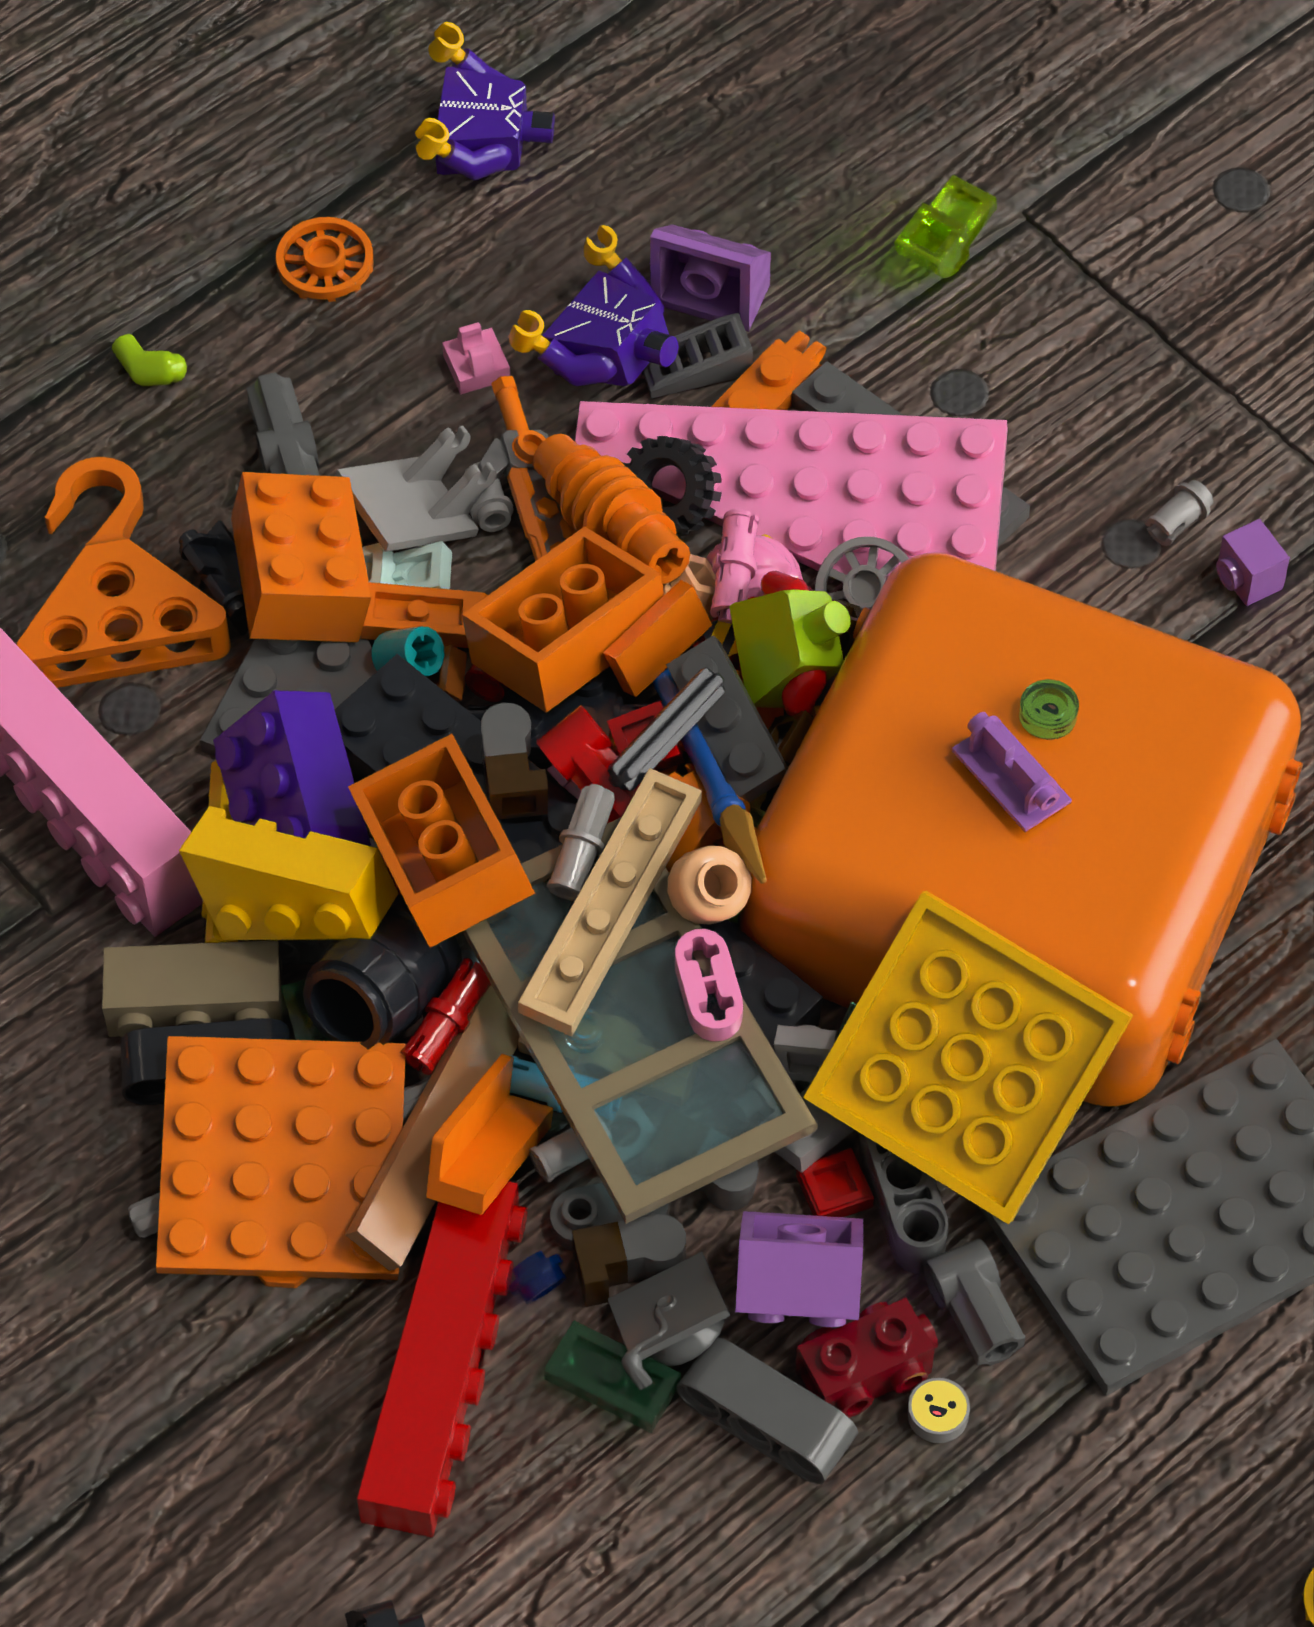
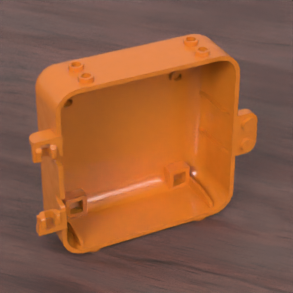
M933 552L911 557L898 565L888 576L872 608L865 607L862 610L854 629L853 638L855 640L758 828L754 827L767 881L761 884L750 872L751 894L745 907L740 911L739 929L822 995L823 999L854 1010L920 894L923 891H928L1134 1015L1084 1099L1085 1102L1099 1106H1121L1133 1103L1146 1096L1155 1088L1164 1073L1168 1061L1175 1064L1180 1063L1194 1029L1195 1021L1193 1017L1201 997L1200 989L1270 832L1280 836L1286 825L1296 796L1294 790L1303 766V762L1294 760L1301 730V715L1297 700L1284 681L1272 672L950 554ZM1038 694H1057L1071 704L1075 715L1074 722L1071 728L1062 735L1055 737L1039 736L1030 731L1023 722L1022 710L1025 703L1031 697ZM980 712H985L989 717L995 715L1046 772L1053 777L1057 784L1072 799V802L1024 832L952 752V747L970 737L972 732L967 728V725L975 715Z

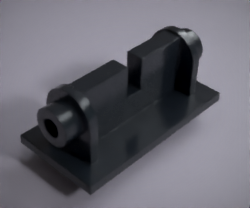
M221 520L215 523L208 534L198 533L194 529L184 532L178 540L180 544L179 554L184 560L190 561L216 601L224 607L226 617L230 619L240 635H245L249 629L234 537Z

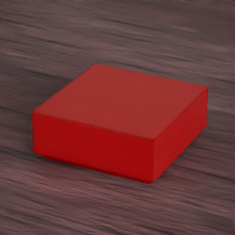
M852 1148L818 1159L802 1173L796 1169V1177L813 1216L846 1217L873 1207L874 1197Z

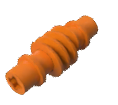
M561 433L546 438L538 446L533 458L534 469L546 480L545 484L548 494L560 504L563 520L574 531L577 532L584 526L661 573L662 584L672 582L685 571L690 560V550L676 535L675 523L662 512L661 498L618 458L608 455L601 456L593 447L584 444L578 445L568 435Z

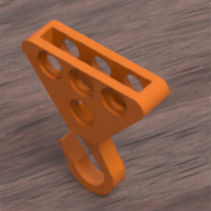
M109 457L87 458L67 468L56 483L55 496L45 516L48 534H53L74 508L76 499L85 490L96 486H109L119 490L124 496L98 532L85 544V547L16 645L56 688L214 661L225 657L230 651L231 642L224 607L130 540V536L144 510L141 484L135 471L124 462ZM184 629V630L179 631V632H172V631H175V630ZM196 640L190 649L183 652H174L165 646ZM74 648L69 651H63L65 649ZM141 650L139 655L130 661H117L111 657L112 654ZM86 659L84 665L74 671H64L55 665Z

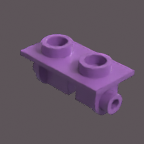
M985 712L975 715L967 725V728L972 732L970 737L952 747V752L1024 832L1072 802V799L1057 784L1053 777L1046 772L995 715L989 717Z

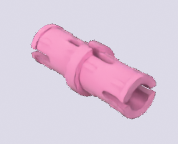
M733 509L724 514L721 548L719 554L717 553L713 559L712 570L716 575V583L710 614L713 618L718 617V621L732 623L729 605L747 600L750 578H754L756 574L757 562L753 555L759 518L757 515L751 516V512L748 510Z

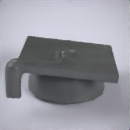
M703 1252L608 1298L627 1348V1352L622 1357V1366L639 1390L647 1388L653 1382L642 1368L643 1359L648 1358L651 1363L663 1367L680 1365L693 1360L710 1348L720 1335L724 1319L730 1316Z

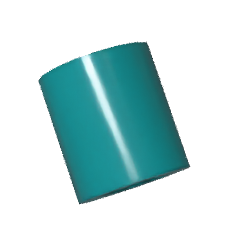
M423 626L386 631L377 637L372 647V661L377 671L398 654L424 676H430L440 669L445 657L441 637L435 630Z

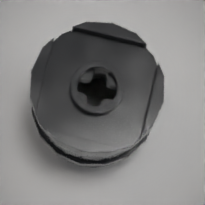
M397 895L376 931L371 936V939H334L328 945L327 950L308 971L303 997L305 1008L312 1023L330 1041L361 1042L360 1044L367 1049H370L377 1043L385 1045L415 1024L422 1017L425 1007L432 998H439L454 977L456 966L462 961L461 949L455 935L430 948L407 904H405L403 896Z

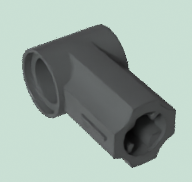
M981 1239L966 1243L927 1259L922 1263L924 1277L934 1301L942 1311L949 1310L977 1366L982 1364L992 1366L1009 1359L1018 1349L1024 1347L1025 1336L1000 1290L1001 1283L997 1266L991 1252Z

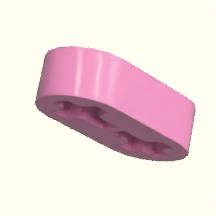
M694 929L685 933L678 940L675 948V973L693 1031L701 1038L712 1042L724 1041L731 1038L741 1026L743 1017L742 995L724 939L714 931ZM703 950L706 958H711L710 976L702 977L698 962L692 960L693 951ZM715 993L720 1009L725 1010V1019L715 1021L712 1013L707 1012V994Z

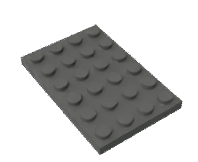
M1277 1039L1050 1157L1011 1223L1003 1222L977 1205L1105 1396L1314 1284V1089Z

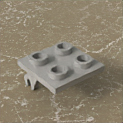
M464 426L458 428L456 436L450 428H446L420 457L337 469L335 476L350 477L355 508L385 552L427 545L439 541L446 542L476 537L479 528L469 513L482 491L491 486L497 476L495 469L487 462L481 473L476 464L468 468L462 478L449 491L441 481L455 456L463 451L470 442V434Z

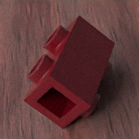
M903 1298L890 1305L887 1302H878L864 1309L859 1314V1320H854L836 1329L834 1327H822L810 1333L802 1341V1344L797 1346L796 1373L805 1389L836 1407L850 1418L865 1411L875 1398L893 1390L896 1393L911 1391L918 1384L925 1381L928 1374L932 1373L934 1350L938 1347V1339L927 1316L923 1313L917 1316L907 1298Z

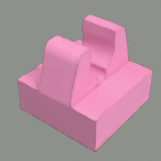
M477 322L458 328L456 339L442 342L443 356L460 394L491 386V383L500 376H510V366L492 328L482 330L480 323Z

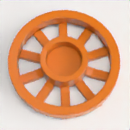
M318 217L303 221L285 233L276 250V265L281 281L292 291L299 294V298L303 299L308 297L336 302L335 298L345 296L353 291L356 293L360 290L361 285L373 271L374 256L369 237L360 227L341 218ZM324 230L339 231L340 234L336 238L325 235ZM316 231L317 237L312 238L308 242L301 238L303 235ZM349 235L359 242L358 245L345 249L343 245ZM295 244L303 251V255L287 254L290 246ZM365 252L364 262L346 259ZM285 263L305 265L297 270L289 272L285 266ZM345 268L358 272L351 278L343 270ZM307 274L311 275L306 284L297 280ZM337 277L343 283L333 286L332 278ZM319 279H324L325 287L316 286Z

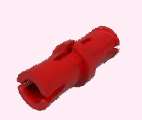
M464 958L454 977L439 998H432L425 1007V1012L428 1014L400 1052L405 1055V1062L415 1070L420 1071L422 1068L423 1074L431 1075L441 1056L458 1033H465L469 1027L470 1021L467 1019L481 997L492 985L480 963L475 962L473 965L471 959Z

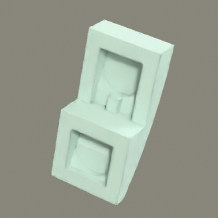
M443 541L396 553L393 551L385 552L380 543L362 547L369 582L450 589L452 551Z

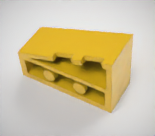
M212 806L207 808L179 849L185 865L223 940L371 939V936L399 894L378 848L312 831L309 832L306 838L277 832L276 822L260 818L255 826L226 819V810Z

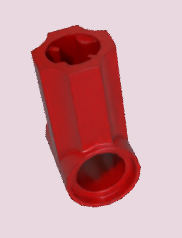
M580 705L536 742L560 774L567 781L573 780L581 791L585 786L597 784L614 793L615 802L607 822L610 823L623 816L640 784L631 792H624L619 787L611 785L608 780L610 775L607 770L608 766L618 757L611 749L613 743L594 718Z

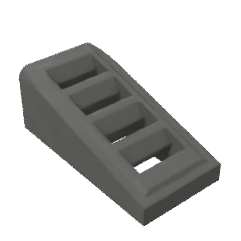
M739 313L717 318L674 336L678 340L679 348L676 359L669 366L671 374L663 376L659 365L650 362L642 371V375L651 399L739 378L753 364L752 346ZM728 347L731 348V349L726 350V351L723 350L724 348H728ZM710 352L711 357L703 359L702 353ZM688 357L691 365L683 368L680 359Z

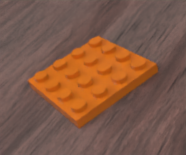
M168 1036L156 1259L157 1273L398 1280L399 1268L389 1271L345 1234L403 1129L405 1055L400 1052L406 1046V1043H386L385 1045L377 1043L370 1049H367L360 1044L361 1042Z

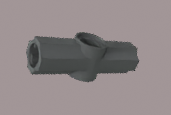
M277 373L258 376L256 382L247 387L246 390L248 405L257 429L255 436L263 472L320 476L317 469L319 467V460L309 421H303L291 378L281 377Z

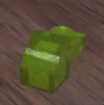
M952 175L931 205L922 203L894 241L896 252L942 278L951 277L970 258L969 246L996 211L997 198Z

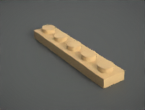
M649 768L518 1001V1013L571 1037L573 1036L702 800V790Z

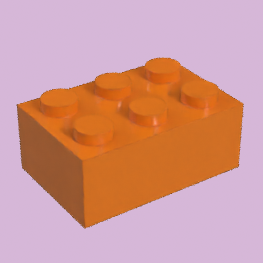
M242 472L231 521L250 639L359 642L371 601V592L350 477Z
M584 526L462 614L471 663L547 713L610 666L603 652L664 596L661 573Z
M453 734L348 786L412 916L430 948L535 894L512 845Z

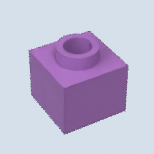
M1258 519L1223 535L1216 568L1223 585L1230 591L1234 590L1243 603L1249 606L1283 589L1290 557L1261 519Z

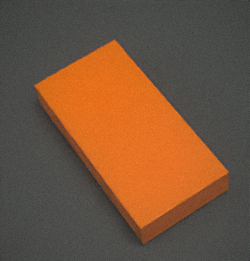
M680 580L611 644L603 654L623 691L637 697L667 669L666 664L685 652L712 626V623L694 587Z

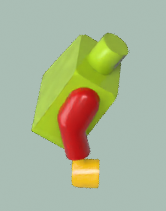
M770 571L761 579L760 587L764 593L763 596L729 605L743 683L755 707H783L786 714L790 716L806 710L815 718L820 708V705L815 706L826 686V681L838 673L844 662L839 635L849 629L851 624L850 615L845 606L840 602L832 601L831 596L826 591H810L804 580L779 571Z

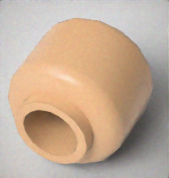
M705 846L685 853L674 863L668 876L667 893L672 906L683 918L695 924H714L735 917L745 907L751 894V875L744 861L736 852L723 846Z

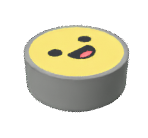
M945 1378L927 1379L918 1384L910 1395L907 1412L908 1421L912 1430L922 1439L933 1443L949 1442L956 1439L965 1430L969 1419L970 1403L964 1389L954 1381Z

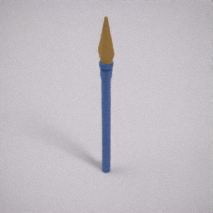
M668 668L652 682L664 707L680 691ZM696 723L680 741L706 791V798L712 811V818L721 827L724 845L729 850L736 852L744 861L746 868L761 884H764L767 879L752 816L746 811L743 801L738 798L731 785L726 782Z

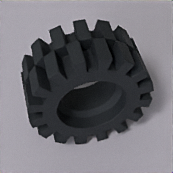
M657 436V440L647 438L640 442L643 448L632 447L627 455L632 460L630 463L623 464L651 489L654 476L660 469L669 465L677 467L685 477L686 490L683 498L676 505L668 508L662 506V512L675 523L677 536L688 535V530L698 531L705 526L701 519L703 517L712 518L716 512L715 509L710 507L711 502H720L722 492L714 491V484L722 483L721 473L712 472L711 469L717 463L712 456L703 454L706 449L699 444L690 443L691 441L668 436Z

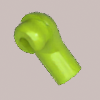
M131 334L120 336L112 345L113 353L131 379L138 385H168L171 382L177 383L181 381L186 375L187 364L180 354L164 350L144 351L136 338Z

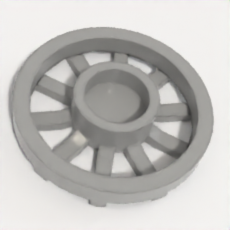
M857 537L838 545L825 558L817 574L815 591H826L827 579L830 576L843 582L842 591L828 593L832 599H847L850 604L860 606L861 611L865 607L871 609L887 579L886 576L900 562L902 563L909 558L896 545L881 538ZM860 547H870L867 565L859 564L853 550ZM879 548L894 555L880 570L876 568ZM844 555L852 567V570L847 575L833 569V566Z

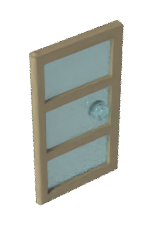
M622 817L606 825L601 839L605 846ZM562 845L521 863L535 892L534 895L462 931L625 1224L805 1136H809L818 1128V1124L744 999L742 1023L739 1030L731 1038L712 1042L701 1038L693 1031L675 973V948L678 940L685 933L702 928L699 924L683 918L672 906L667 893L669 872L666 867L572 1037L518 1013V1001L575 902L556 896L547 888V883L551 879ZM598 855V856L595 857V860H594L592 869L594 868V866H595L596 862L598 861L600 855ZM703 950L693 951L692 960L698 962L702 977L710 976L711 958H706ZM715 993L707 994V1012L712 1013L715 1021L725 1019V1010L720 1009Z

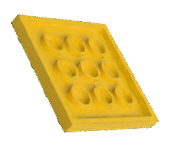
M923 891L803 1098L1009 1224L1015 1218L1134 1015L930 892Z

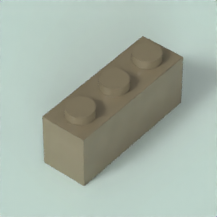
M279 940L105 947L103 955L102 1010L109 1037H123L126 1033L143 1028L260 1018H272L283 1022V965Z

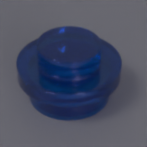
M542 1251L536 1252L512 1269L517 1279L509 1285V1290L513 1296L520 1294L527 1305L541 1299L567 1279L560 1268L564 1261L559 1254L546 1258Z

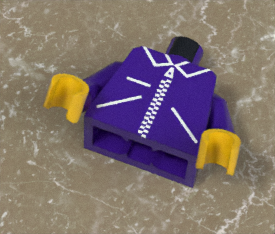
M451 22L442 23L434 32L435 39L430 43L428 52L434 61L446 62L450 59L453 63L452 67L446 66L438 120L427 118L415 131V136L421 139L416 145L418 156L424 160H430L436 156L437 174H462L471 180H479L499 171L517 169L521 162L523 141L553 142L554 112L527 111L526 85L522 81L511 79L490 67L469 48L462 50L460 47L464 43V36L460 28Z
M601 225L598 228L597 236L600 242L607 248L595 246L592 240L586 237L583 252L587 262L595 266L606 265L610 272L607 274L598 270L543 335L541 334L544 329V321L539 314L531 310L521 312L517 321L519 326L513 325L509 334L510 345L515 351L521 353L537 351L539 353L537 359L552 369L556 375L561 376L574 386L596 383L627 386L635 381L650 362L668 367L674 362L678 354V340L676 337L669 335L663 316V303L649 282L626 257L622 261L615 253L618 241L615 231L609 226Z

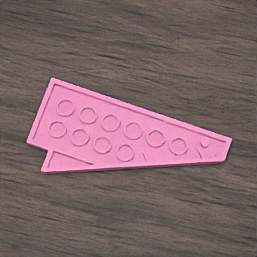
M580 401L575 442L578 445L591 446L601 456L608 455L618 458L623 463H630L632 459L627 453L632 447L643 448L640 442L647 438L657 440V436H668L699 444L706 449L703 453L704 455L714 458L717 465L711 468L712 472L721 473L722 483L714 484V491L722 492L720 502L712 501L710 507L715 509L716 512L712 518L705 519L723 527V517L727 511L733 509L748 510L751 512V516L757 515L759 518L756 535H769L773 540L780 542L788 549L797 562L819 571L828 554L838 545L850 539L877 537L896 545L908 558L924 553H946L996 571L1008 432L1007 420ZM673 465L665 466L654 476L652 490L660 498L676 505L683 498L686 490L685 477L677 467ZM860 547L853 550L860 565H867L870 547ZM879 548L876 568L880 570L894 555ZM844 555L833 566V569L847 575L852 570V567Z

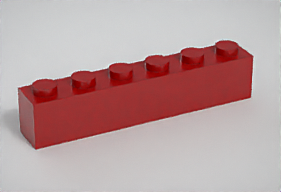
M508 1181L482 1215L438 1202L357 1497L361 1523L433 1538L438 1517L448 1518L450 1515L456 1489V1482L448 1480L453 1460L463 1462L471 1430L470 1425L463 1424L468 1404L478 1406L484 1386L485 1369L478 1368L483 1349L492 1351L497 1338L499 1315L493 1314L497 1295L507 1296L514 1267V1262L507 1260L511 1241L521 1243L525 1231L528 1209L527 1207L519 1206L518 1183Z

